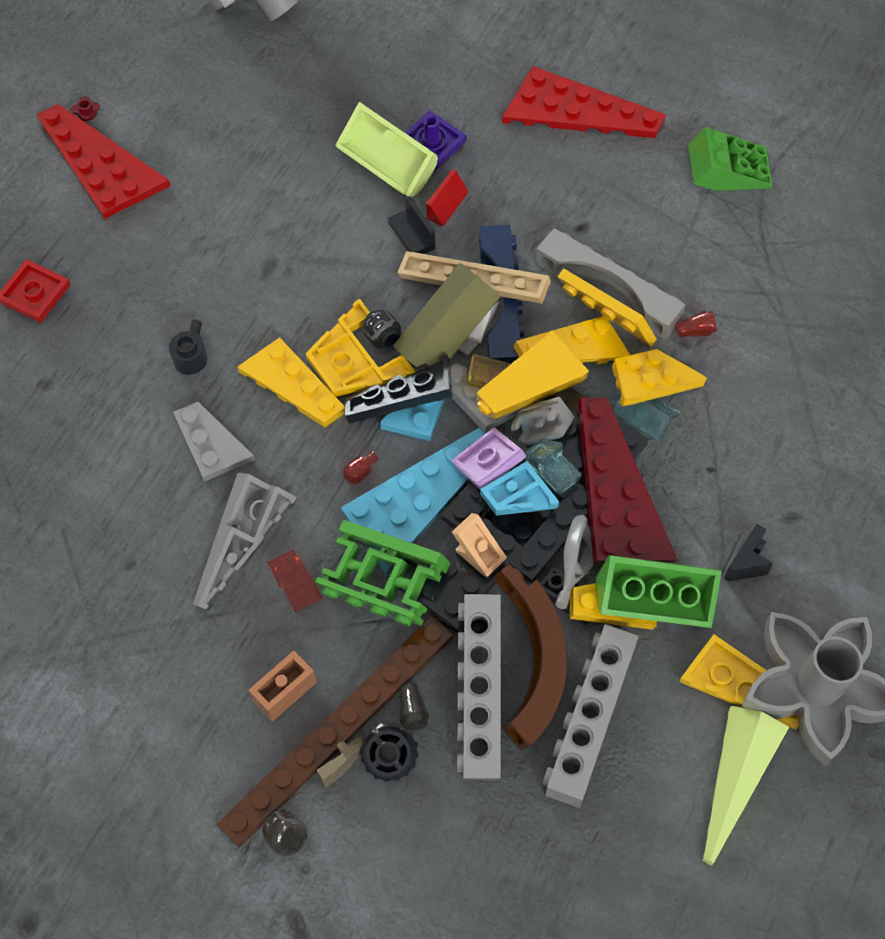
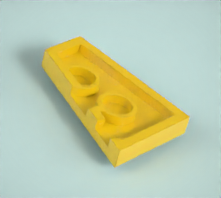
M596 583L573 587L570 591V619L650 630L657 626V621L600 614Z

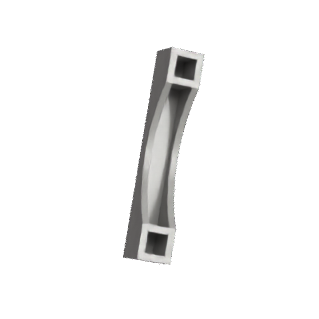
M554 228L536 249L535 264L556 276L563 269H566L578 277L596 280L611 287L621 294L636 312L643 315L652 332L664 340L667 339L683 317L685 304L677 297L663 292L655 284L648 283L639 278L634 272L626 270L615 264L612 259L596 253L591 247L572 239L567 233H562Z

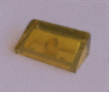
M473 354L466 369L467 384L483 388L511 364Z

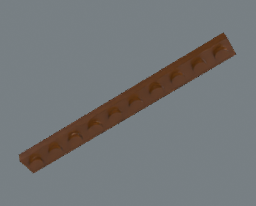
M431 616L217 823V826L240 848L317 772V769L325 765L338 752L337 744L343 741L347 743L453 639V634L434 616Z

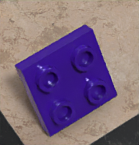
M430 110L405 132L437 155L438 160L434 171L467 142L466 134Z

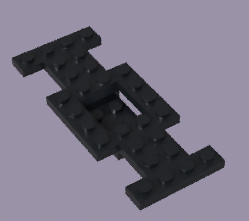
M571 387L543 399L545 401L560 397L575 417L563 437L541 442L533 451L511 436L508 438L521 448L526 455V458L508 472L528 461L559 501L557 508L497 516L490 509L483 517L481 515L489 505L480 495V489L470 482L441 515L442 520L455 529L471 513L478 514L507 557L488 577H485L457 553L455 549L460 544L456 539L443 554L450 562V566L446 573H440V582L426 578L416 602L424 605L427 611L457 633L464 632V621H458V603H464V594L487 595L496 584L493 577L508 564L519 570L525 580L533 583L565 545L572 520L578 515H584L586 518L589 516L586 488L580 484L585 478L577 402L581 397L585 396ZM616 417L635 460L648 445L649 439ZM403 559L409 565L404 577L412 579L418 564ZM399 588L404 594L406 593V590ZM475 620L471 624V629L477 634H482L488 629V625L483 620Z

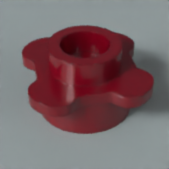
M88 96L81 97L77 104L71 107V112L77 114L78 118L82 121L93 120L97 115V111L100 110V104L92 102Z

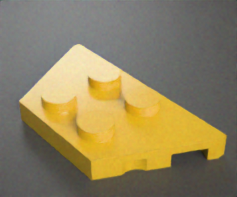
M658 349L616 358L612 365L613 374L616 377V388L621 391L620 405L622 407L702 387L707 379L701 373Z

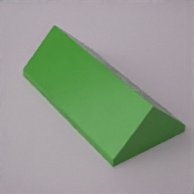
M609 555L596 577L599 613L712 628L722 571Z

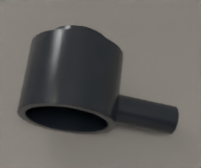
M192 320L190 330L178 333L169 343V352L174 367L182 374H196L203 370L207 364V353L203 340L199 336L202 322L199 320Z

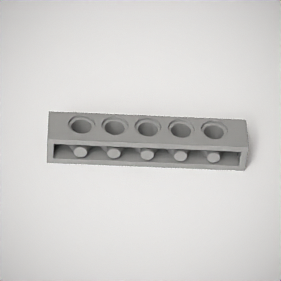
M464 594V603H458V621H464V632H458V650H464V662H458V680H464V693L458 692V711H464V723H458V742H464V754H457V773H463V780H500L501 595ZM475 620H483L487 623L488 629L482 634H477L472 631L471 624ZM476 649H482L487 653L488 659L482 664H476L471 660V653ZM476 679H482L487 683L488 689L483 694H475L470 688L471 683ZM481 709L487 713L488 720L486 723L475 725L471 721L470 715L474 710ZM475 740H483L488 746V751L483 756H475L470 751L471 743Z
M606 624L602 634L596 632L591 645V649L595 650L593 659H586L581 674L586 679L583 686L577 685L572 702L577 703L573 713L567 712L562 729L567 730L564 741L558 739L552 756L557 758L554 768L548 767L542 784L547 786L545 796L581 808L637 644L638 635ZM610 656L616 663L608 665L601 658ZM600 682L607 689L605 691H597L592 687V684ZM592 709L598 716L590 719L585 717L582 711ZM576 736H583L587 739L588 744L578 746L572 739ZM567 763H572L577 766L579 771L575 774H568L563 770V766Z

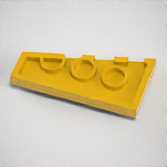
M563 269L557 276L563 284L562 290L569 296H577L586 306L596 309L607 319L615 322L649 347H652L657 340L643 315L566 269Z
M605 316L553 330L582 364L583 362L607 364L608 361H614L616 358L630 355ZM551 331L516 341L514 349L518 356L521 357Z
M713 634L679 682L744 708L742 703L748 690L758 677L767 670ZM796 714L782 719L774 718L796 730L799 727V716Z

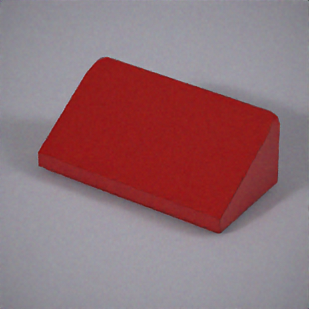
M453 169L449 172L426 203L427 219L440 226L446 224L468 194V190L456 170Z

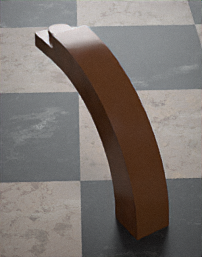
M508 564L493 577V580L512 601L523 618L529 633L533 652L532 677L526 696L516 713L501 727L521 751L530 747L541 736L558 708L566 679L567 657L560 619L546 591L537 579L528 586L524 582L525 579L522 573Z

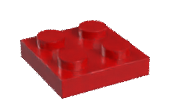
M26 259L0 291V304L42 323L71 284L69 279Z

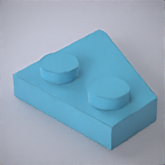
M445 399L388 414L381 420L380 427L383 430L431 442Z

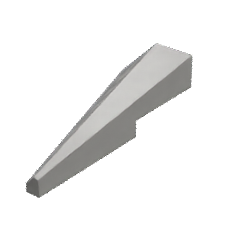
M237 473L193 605L202 609H206L209 606L207 603L218 590H222L225 587V581L234 571L239 570L265 538L263 535L273 523H277L281 519L280 515L286 507L295 502L296 496L277 486L269 485L250 474Z

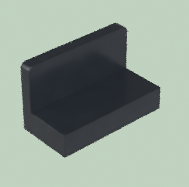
M411 196L406 197V210L388 217L390 227L407 251L426 254L435 250V231Z

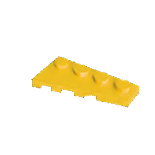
M280 337L237 367L240 374L245 377L249 376L256 381V384L274 392L279 399L284 402L288 401L297 407L298 411L323 427H327L345 414V406Z

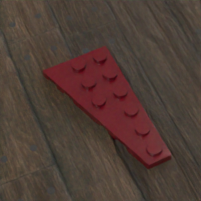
M581 397L577 402L593 563H605L609 555L675 563L678 559L608 398Z

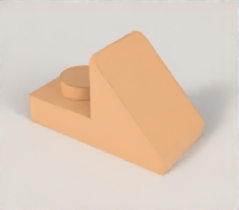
M471 513L452 531V534L460 544L455 549L457 553L485 577H488L507 558L478 514Z

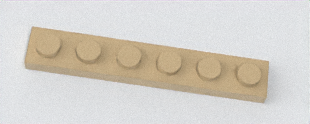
M406 251L397 272L402 279L442 285L456 266L461 263L500 296L540 304L543 303L551 282L548 275Z

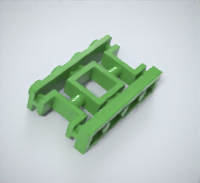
M343 520L339 527V531L343 535L341 538H337L336 543L346 549L336 572L323 568L321 572L323 577H317L315 583L323 588L321 593L336 600L338 596L346 598L345 602L357 608H361L362 605L370 607L369 611L384 618L387 614L395 616V621L408 627L411 626V623L421 626L424 620L420 617L422 613H426L427 608L421 603L416 602L426 578L440 582V573L447 572L450 562L439 552ZM353 541L380 551L369 548L363 562L356 559L361 548ZM403 559L420 564L417 566L412 579L404 577L409 565ZM378 561L394 566L384 590L367 584ZM352 570L357 572L352 585L361 590V593L333 582L336 581L345 585ZM399 588L404 589L406 593L401 603L411 610L409 611L381 599L393 602Z

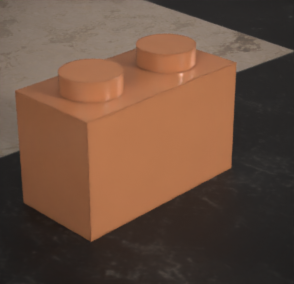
M292 651L248 691L253 703L273 722L317 682L314 670L295 651Z

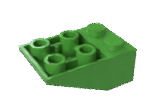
M705 127L688 144L695 185L714 191L766 189L773 186L765 146Z

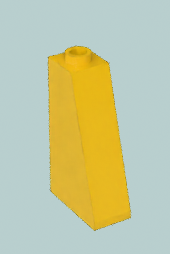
M552 330L480 389L476 394V400L478 401L476 406L485 416L490 415L495 420L583 382L587 378L589 371Z

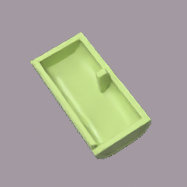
M361 102L356 106L335 145L396 190L411 197L417 195L424 188L438 160L434 152Z

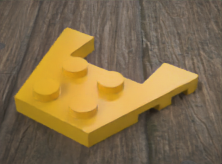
M360 299L356 300L353 303V308L347 314H343L338 319L336 326L330 332L327 331L306 353L307 361L335 397L363 391L377 384L384 386L395 376L401 374L402 378L415 373V370L403 355L378 367L352 332L363 326L365 317L370 313Z

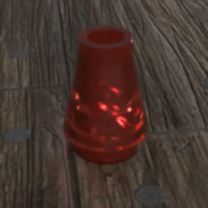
M704 310L676 323L679 338L711 336V333L717 332V325L712 311L706 312Z

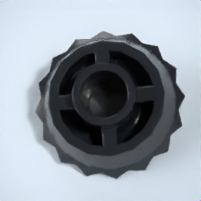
M393 722L389 724L380 723L376 728H370L368 735L363 737V745L360 748L362 754L361 762L365 765L366 771L371 773L375 779H382L385 782L391 780L399 781L402 777L408 776L410 770L416 767V759L419 756L417 752L418 743L413 739V733L407 731L404 725L397 726Z

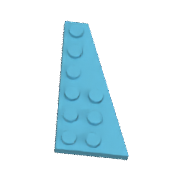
M477 428L342 506V514L349 522L414 543L447 508L452 498L463 490L464 485L469 480L454 467L451 460L486 433ZM364 545L367 550H368L369 548H371V549L380 551V550H378V549H375V548H372V547H369V546ZM381 561L377 562V565L386 577L392 570V565Z

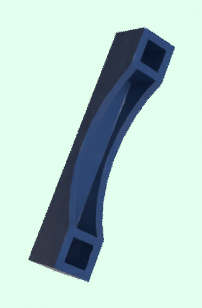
M510 225L479 226L481 263L518 270V256H513V250L517 248L516 235H511ZM503 297L505 304L502 315L496 326L488 334L489 372L503 371L519 358L514 345L516 341L520 340V337H524V322H519L518 315H522V300Z

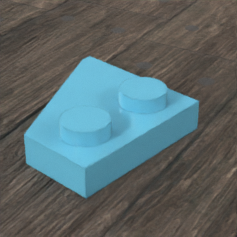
M528 461L480 489V495L496 516L549 510L559 506L557 498Z

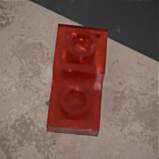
M294 550L267 562L279 587H283L295 612L323 599L311 575Z

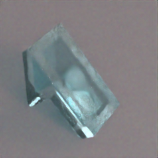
M543 438L524 452L526 455L524 460L528 461L532 468L560 495L581 478V473L562 455V443Z

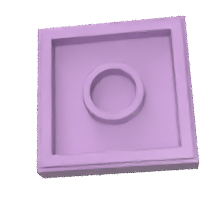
M494 427L452 459L451 462L457 470L481 489L503 476L526 458V455L521 448Z

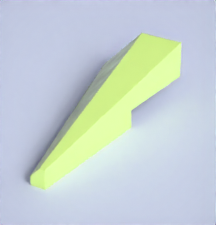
M731 706L728 711L705 853L703 855V861L711 866L789 729L788 726L762 711Z

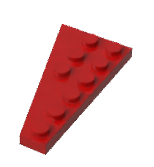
M532 66L503 114L502 123L511 124V121L524 122V125L527 126L540 123L547 124L549 128L587 131L590 128L600 129L601 133L610 134V131H620L628 136L656 138L665 122L666 114Z
M59 104L36 114L38 121L104 219L171 186L169 180Z

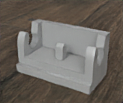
M556 397L518 409V415L511 425V430L515 431L519 429V426L522 427L523 432L518 442L526 447L563 437L575 417L560 397Z

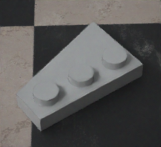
M458 363L451 366L453 394L451 398L484 433L518 415L516 410L494 420L490 415L485 416L476 406L478 402L476 394L489 381Z
M199 402L173 412L204 482L255 461L254 455Z

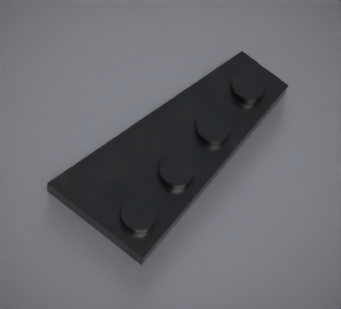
M448 354L439 357L440 362L428 367L425 363L416 367L417 372L402 378L401 374L391 378V381L383 387L377 384L345 398V417L348 423L364 421L380 415L391 414L403 409L414 408L419 405L453 397L451 362Z

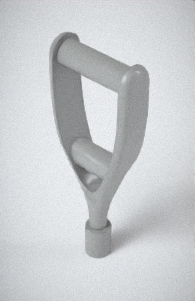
M578 515L572 520L564 548V586L556 601V606L560 609L567 608L571 597V589L589 573L594 564L590 528L584 515ZM583 538L584 542L586 543V547L583 552L582 558L578 563L577 559L581 539Z

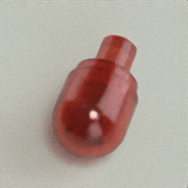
M370 452L364 458L359 456L350 461L343 470L345 480L351 484H357L370 475L372 471L371 466L379 460L376 454Z

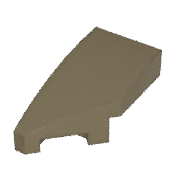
M360 737L355 738L347 745L344 741L339 742L337 750L340 755L317 769L318 777L325 788L339 779L361 753L360 748L363 745Z

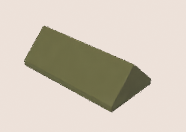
M459 263L395 342L393 347L416 367L425 363L428 367L440 362L439 357L446 354L451 359L501 296L477 275Z

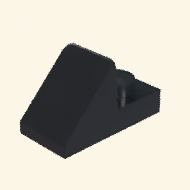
M758 524L755 525L728 567L724 579L735 581L769 574L773 563L760 555L767 541L763 540L767 529Z

